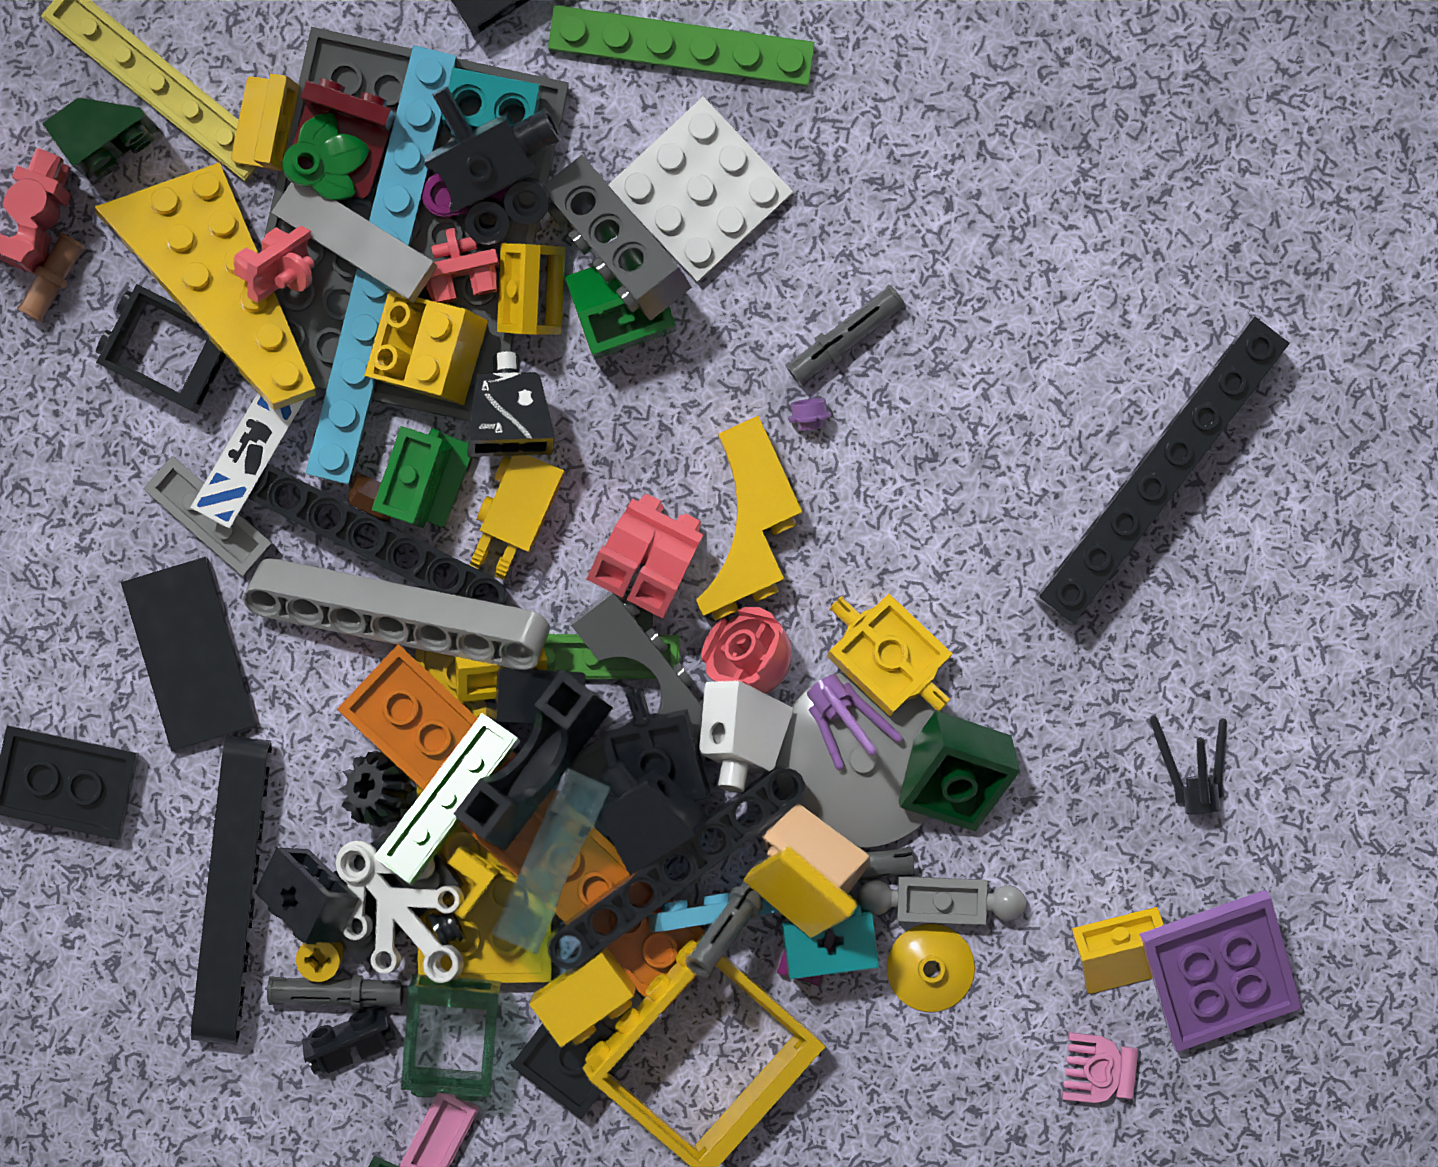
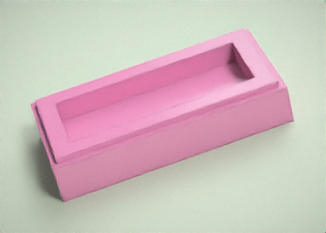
M440 1087L400 1167H449L480 1106Z

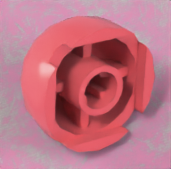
M744 607L737 610L740 615L733 617L729 621L723 617L714 625L706 636L701 651V658L706 664L705 672L713 682L741 681L767 694L780 685L789 672L792 663L791 640L780 622L770 612L760 607Z

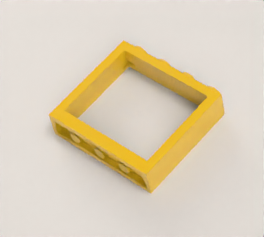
M701 935L696 942L693 940L689 941L682 947L676 956L677 963L666 975L660 974L650 983L645 992L647 996L636 1009L631 1007L621 1015L615 1025L617 1030L606 1042H598L589 1051L585 1059L587 1063L583 1069L593 1084L690 1167H719L826 1046L816 1034L724 954L716 964V967L794 1035L695 1146L609 1073L611 1068L696 975L687 967L685 959L704 937Z

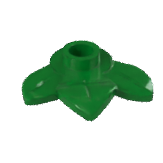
M323 113L309 119L301 126L298 143L289 147L284 154L282 169L286 178L291 183L301 187L311 186L322 198L328 200H343L355 194L354 185L348 174L363 164L369 153V147L355 136L338 134L335 115L333 113ZM307 157L312 161L313 167L308 170L302 169L298 165L297 159Z

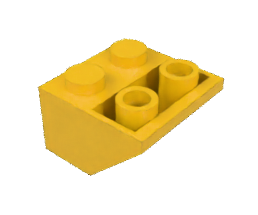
M389 291L364 376L425 396L464 405L489 320L463 308L418 297L413 303L397 292Z

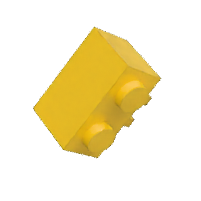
M605 947L583 965L575 969L566 970L535 992L531 997L529 1005L560 1047L571 1040L577 1045L596 1031V1027L593 1024L608 1015L612 1020L630 1008L633 1004L630 998L634 996L636 986L610 950Z

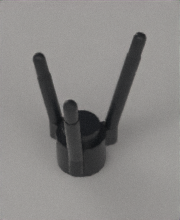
M1156 716L1150 717V724L1174 787L1176 803H1184L1185 814L1189 815L1220 811V798L1224 797L1223 772L1227 720L1224 718L1219 720L1213 776L1208 775L1205 739L1198 737L1196 740L1198 776L1187 777V786H1184L1160 722Z

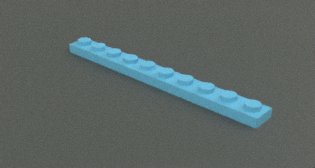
M413 45L369 219V222L409 247L411 246L422 202L423 187L430 169L425 167L424 160L427 154L435 151L443 114L432 94L444 86H449L452 67L455 68L457 63L456 55ZM359 268L356 271L305 473L351 485L377 381L364 376L388 292L394 291Z

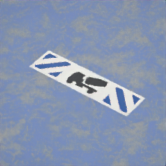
M257 393L190 508L230 528L304 400L274 411Z

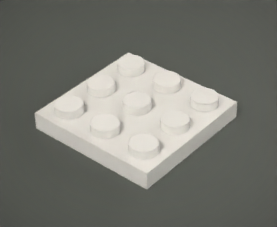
M704 97L699 99L608 184L651 235L697 283L793 194L788 185Z

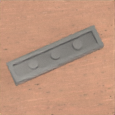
M290 183L271 212L295 229L303 226L311 230L312 240L413 303L438 267L429 258L336 200L322 198L311 186L301 187Z

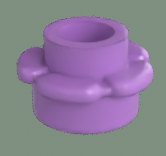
M824 398L798 400L791 403L792 416L788 417V421L791 423L797 422L798 430H815L824 427V420L831 417V412L827 410L826 399Z

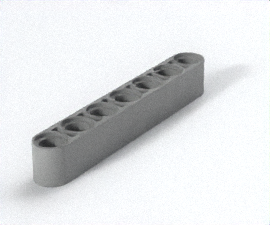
M265 559L259 563L243 596L245 606L251 612L261 617L518 670H528L537 664L550 631L549 622L545 617L531 610L279 559Z

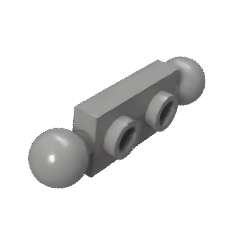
M898 876L897 890L891 889L883 881L871 880L866 882L858 893V902L863 911L871 912L872 915H881L887 912L890 907H897L896 920L902 922L986 925V911H993L998 918L1011 921L1020 917L1026 907V899L1020 889L1015 886L1005 885L999 887L994 893H987L988 880Z

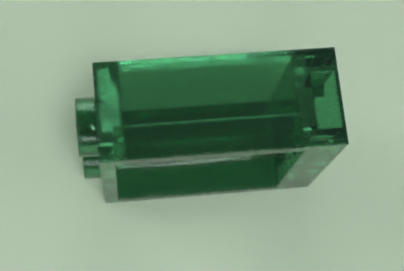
M412 974L408 989L401 1090H410L412 1095L425 1098L434 1097L437 1093L455 1094L457 1099L463 1101H478L482 1097H490L493 1083L501 981L456 977L447 982H435L427 975ZM421 1005L486 1010L481 1072L416 1066Z

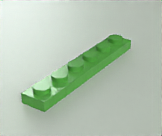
M554 5L548 51L808 87L815 42Z

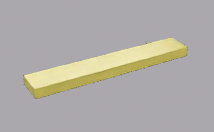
M53 0L43 12L41 17L244 182H247L258 167L236 164L231 160L238 119L91 0Z

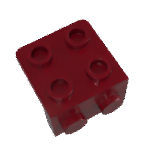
M320 78L318 84L306 80L300 97L306 106L292 145L298 143L299 131L306 121L316 115L333 113L337 120L338 134L355 136L369 147V153L363 164L348 174L354 185V197L360 199L367 198L371 193L395 120V115L391 108L386 107L388 101L366 92H362L360 98L344 93L345 86L328 79ZM300 157L297 159L298 165L302 169L308 170L313 167V163L309 158Z

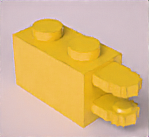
M530 455L512 456V458L508 456L503 457L494 477V480L501 483L494 498L486 496L476 520L482 522L480 528L482 536L472 556L470 566L479 569L484 564L493 538L508 544L496 566L495 576L502 580L506 578L519 549L531 553L566 474L564 470Z

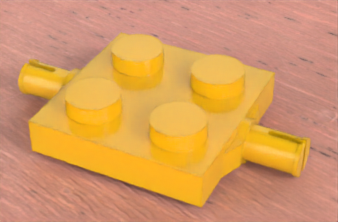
M888 593L874 608L863 611L861 614L843 596L839 597L832 604L829 610L839 617L848 628L844 637L829 650L827 657L889 717L906 701L916 698L918 695L922 696L937 711H941L950 702L951 699L932 681L936 672L951 658L953 653L893 596Z

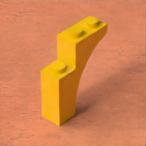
M759 416L718 433L719 441L730 464L735 482L737 521L734 538L725 563L710 586L696 599L703 617L712 613L715 621L736 612L739 609L736 602L750 595L753 596L755 602H758L779 592L776 584L783 581L784 577L763 532L770 529L773 536L787 531L797 526L795 517L802 514L799 503Z

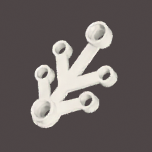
M352 841L345 844L337 854L336 869L341 879L348 883V887L360 899L343 931L344 935L351 940H360L368 937L372 931V921L364 913L367 888L377 899L376 946L371 955V965L375 971L382 974L390 973L397 970L401 964V954L395 948L396 921L425 954L423 967L426 975L431 980L447 982L458 977L463 968V958L460 952L453 946H442L409 907L437 908L442 913L456 912L464 902L462 891L453 885L443 886L438 890L392 888L380 873L394 872L374 858L377 851L371 844L365 841ZM357 855H361L365 859V867L362 871H358L354 866V859ZM433 859L417 880L426 879L432 875L435 869ZM446 891H450L455 898V902L450 908L443 903V895ZM355 918L361 920L363 924V930L359 935L354 933L351 927L352 921ZM384 951L388 952L392 958V963L388 968L384 967L380 962V956ZM443 955H448L452 959L453 964L450 971H445L441 967L440 960Z

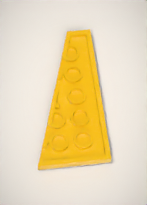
M220 162L95 206L97 216L113 229L121 238V242L126 248L141 260L150 270V274L193 322L199 324L209 335L211 342L228 356L237 366L240 374L274 411L316 395L314 384L275 292L257 303L248 298L247 282L234 274V256L245 247L256 253L258 252Z

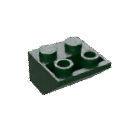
M77 97L41 123L72 167L88 180L93 176L97 179H102L112 173L119 166V163L116 161L129 150L136 154L147 148L155 140L152 134L159 130L156 123L141 107Z

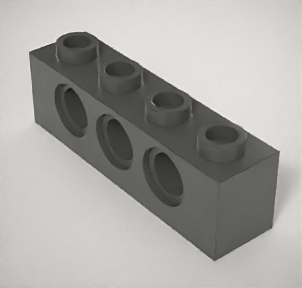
M583 155L579 156L544 184L548 190L550 201L547 212L560 228L567 223L573 229L568 236L583 255H586L589 251L595 255L597 259L592 264L608 284L614 279L621 287L616 293L631 312L640 308L651 321L692 288L677 263ZM641 265L638 269L632 271L635 267Z

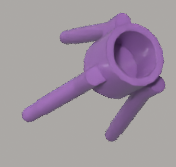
M835 674L821 679L807 692V696L814 704L809 709V712L818 724L836 769H843L844 764L826 720L827 716L830 721L842 718L869 755L873 756L877 752L868 736L849 712L852 708L851 703L895 742H902V735L858 696L849 683L843 685Z

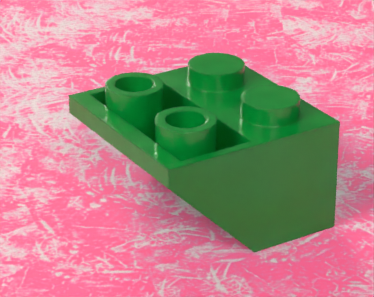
M641 265L635 267L632 271L638 269ZM594 266L564 276L593 360L676 332V324L669 306L651 321L640 308L631 312L616 293L621 287L614 279L608 284Z

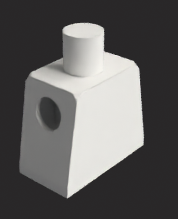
M741 681L706 682L700 738L701 754L722 764L718 787L735 793L744 792L748 773L770 772L774 769L793 711L792 707Z

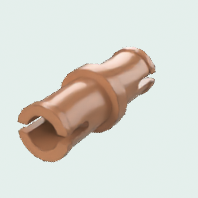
M60 232L59 238L43 266L38 265L34 274L37 276L17 309L42 323L59 290H65L69 284L66 278L86 246Z

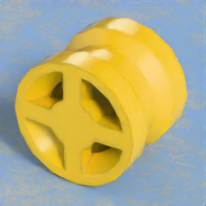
M340 939L338 943H317L316 945L302 943L296 953L295 962L298 971L310 981L322 982L330 979L335 975L343 961L344 946ZM310 956H314L315 959L319 961V965L318 962H316L313 958H310Z

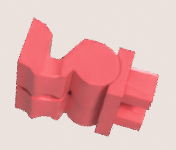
M36 148L28 169L16 166L12 176L16 183L8 189L2 206L17 222L19 230L12 237L0 234V261L31 274H34L38 265L42 266L49 255L52 238L45 231L57 223L61 212L60 205L67 207L72 196L64 188L72 168L64 164V160L61 157Z
M645 494L639 501L632 498L626 511L615 525L606 545L602 546L598 551L586 580L623 598L640 564H643L645 566L639 572L627 600L664 618L703 534L699 533L700 520L684 514L679 515L676 521L661 513L664 508L661 500Z

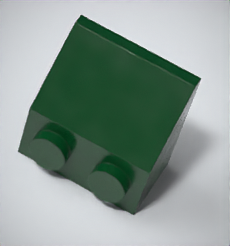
M935 710L913 741L898 800L899 807L976 832L1021 771L1012 736Z

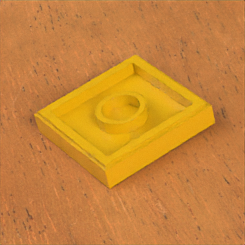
M790 846L785 847L753 867L743 879L746 884L810 938L849 917L857 905L854 900Z

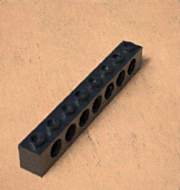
M1256 316L1247 321L1034 599L1067 625L1075 624L1289 346L1290 342Z

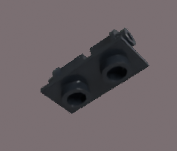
M379 1007L375 1010L364 1008L351 1015L346 1022L334 1027L330 1025L320 1026L310 1032L307 1038L302 1039L303 1057L305 1063L309 1062L314 1075L322 1072L325 1076L353 1064V1058L348 1049L356 1047L361 1060L390 1049V1043L397 1041L392 1026L387 1024L384 1007Z

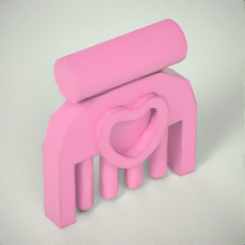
M1068 1032V1040L1095 1043V1046L1069 1044L1067 1046L1070 1052L1094 1055L1090 1058L1074 1056L1066 1058V1062L1069 1064L1083 1065V1070L1067 1068L1065 1074L1067 1076L1087 1078L1091 1083L1066 1080L1063 1083L1064 1087L1089 1090L1090 1094L1062 1091V1099L1097 1103L1108 1100L1115 1091L1116 1097L1133 1099L1139 1048L1121 1046L1119 1053L1115 1043L1101 1035Z

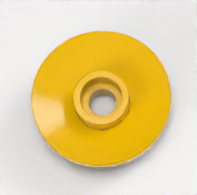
M921 924L912 927L901 934L890 949L887 958L889 984L893 992L903 1003L916 1010L924 1012L946 1010L956 1005L967 994L973 982L975 963L972 951L964 938L949 927L940 924ZM928 961L939 963L940 971L934 977H928L923 972V967Z

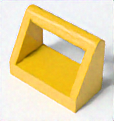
M501 243L497 332L562 335L566 247ZM540 254L548 255L545 325H537Z

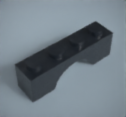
M562 669L534 705L536 710L534 728L519 754L499 772L479 778L453 813L454 816L484 840L504 851L507 850L613 709L606 701Z

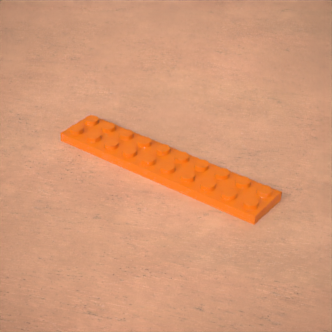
M399 644L336 709L423 791L478 719ZM514 752L510 754L498 772L517 756ZM554 789L550 791L506 851L484 840L462 821L459 823L465 831L564 923L629 875L616 848ZM645 882L634 883L628 891L629 902L636 906L648 903L652 896V889ZM661 906L651 914L661 913ZM609 909L596 911L591 920L593 929L600 933L610 931L616 923L615 913ZM647 916L609 944L607 948L636 986L635 989L645 998L647 996L645 992L650 983L658 975H666L677 963L676 956L682 947L689 941L693 940L696 942L706 932L699 925L650 932ZM695 975L689 981V983L680 991V993L672 1000V1002L663 1010L662 1014L685 990V988L695 979L697 975Z

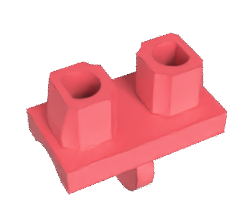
M299 226L288 234L278 228H274L265 234L262 240V252L258 254L245 247L235 254L234 274L247 282L248 298L258 303L279 288L287 286L291 290L299 292L309 287L312 283L311 269L314 267V261L310 258L307 251V242L311 238V230Z
M455 228L446 229L448 242L431 246L434 259L451 255V259L434 262L438 267L426 283V288L432 301L445 304L457 300L453 278L465 275L470 276L474 296L497 292L496 268H500V263L496 250L491 249L461 256L462 252L476 250V241L471 237L458 240Z

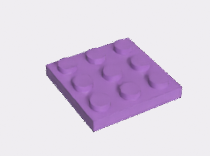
M1267 890L1140 933L1170 1040L1176 1052L1302 1009L1273 902Z

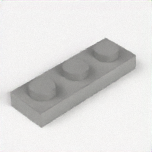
M171 456L143 489L240 575L245 577L274 543L239 513L231 527L227 528L190 508L204 482L177 458Z

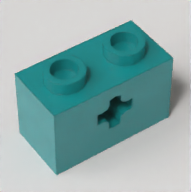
M860 904L856 905L849 917L828 928L832 930L835 936H841V941L835 942L833 945L834 950L827 952L824 945L817 944V939L825 937V930L810 938L791 921L781 922L787 973L790 979L879 967L873 916L871 912H861Z

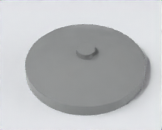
M844 673L836 674L843 685L849 683L858 696L902 735V742H895L851 703L852 708L849 712L868 736L877 752L873 756L869 755L842 718L830 721L827 716L826 720L844 764L843 769H836L818 724L809 712V709L814 704L807 696V692L810 689L808 688L790 706L793 708L775 767L785 766L800 773L805 781L806 791L799 804L854 845L864 848L885 845L910 834L928 818V816L900 808L898 800L913 741L935 709L922 696L918 695L916 698L906 701L889 717ZM788 774L778 776L776 782L782 798L786 799L792 795L795 789L794 781Z

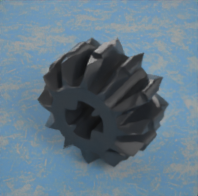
M372 751L368 752L366 757H353L354 770L343 771L347 777V783L338 789L347 795L341 807L351 812V819H354L357 823L369 824V826L377 828L386 827L388 822L400 821V809L411 808V805L406 800L408 794L417 790L407 783L410 778L382 752Z

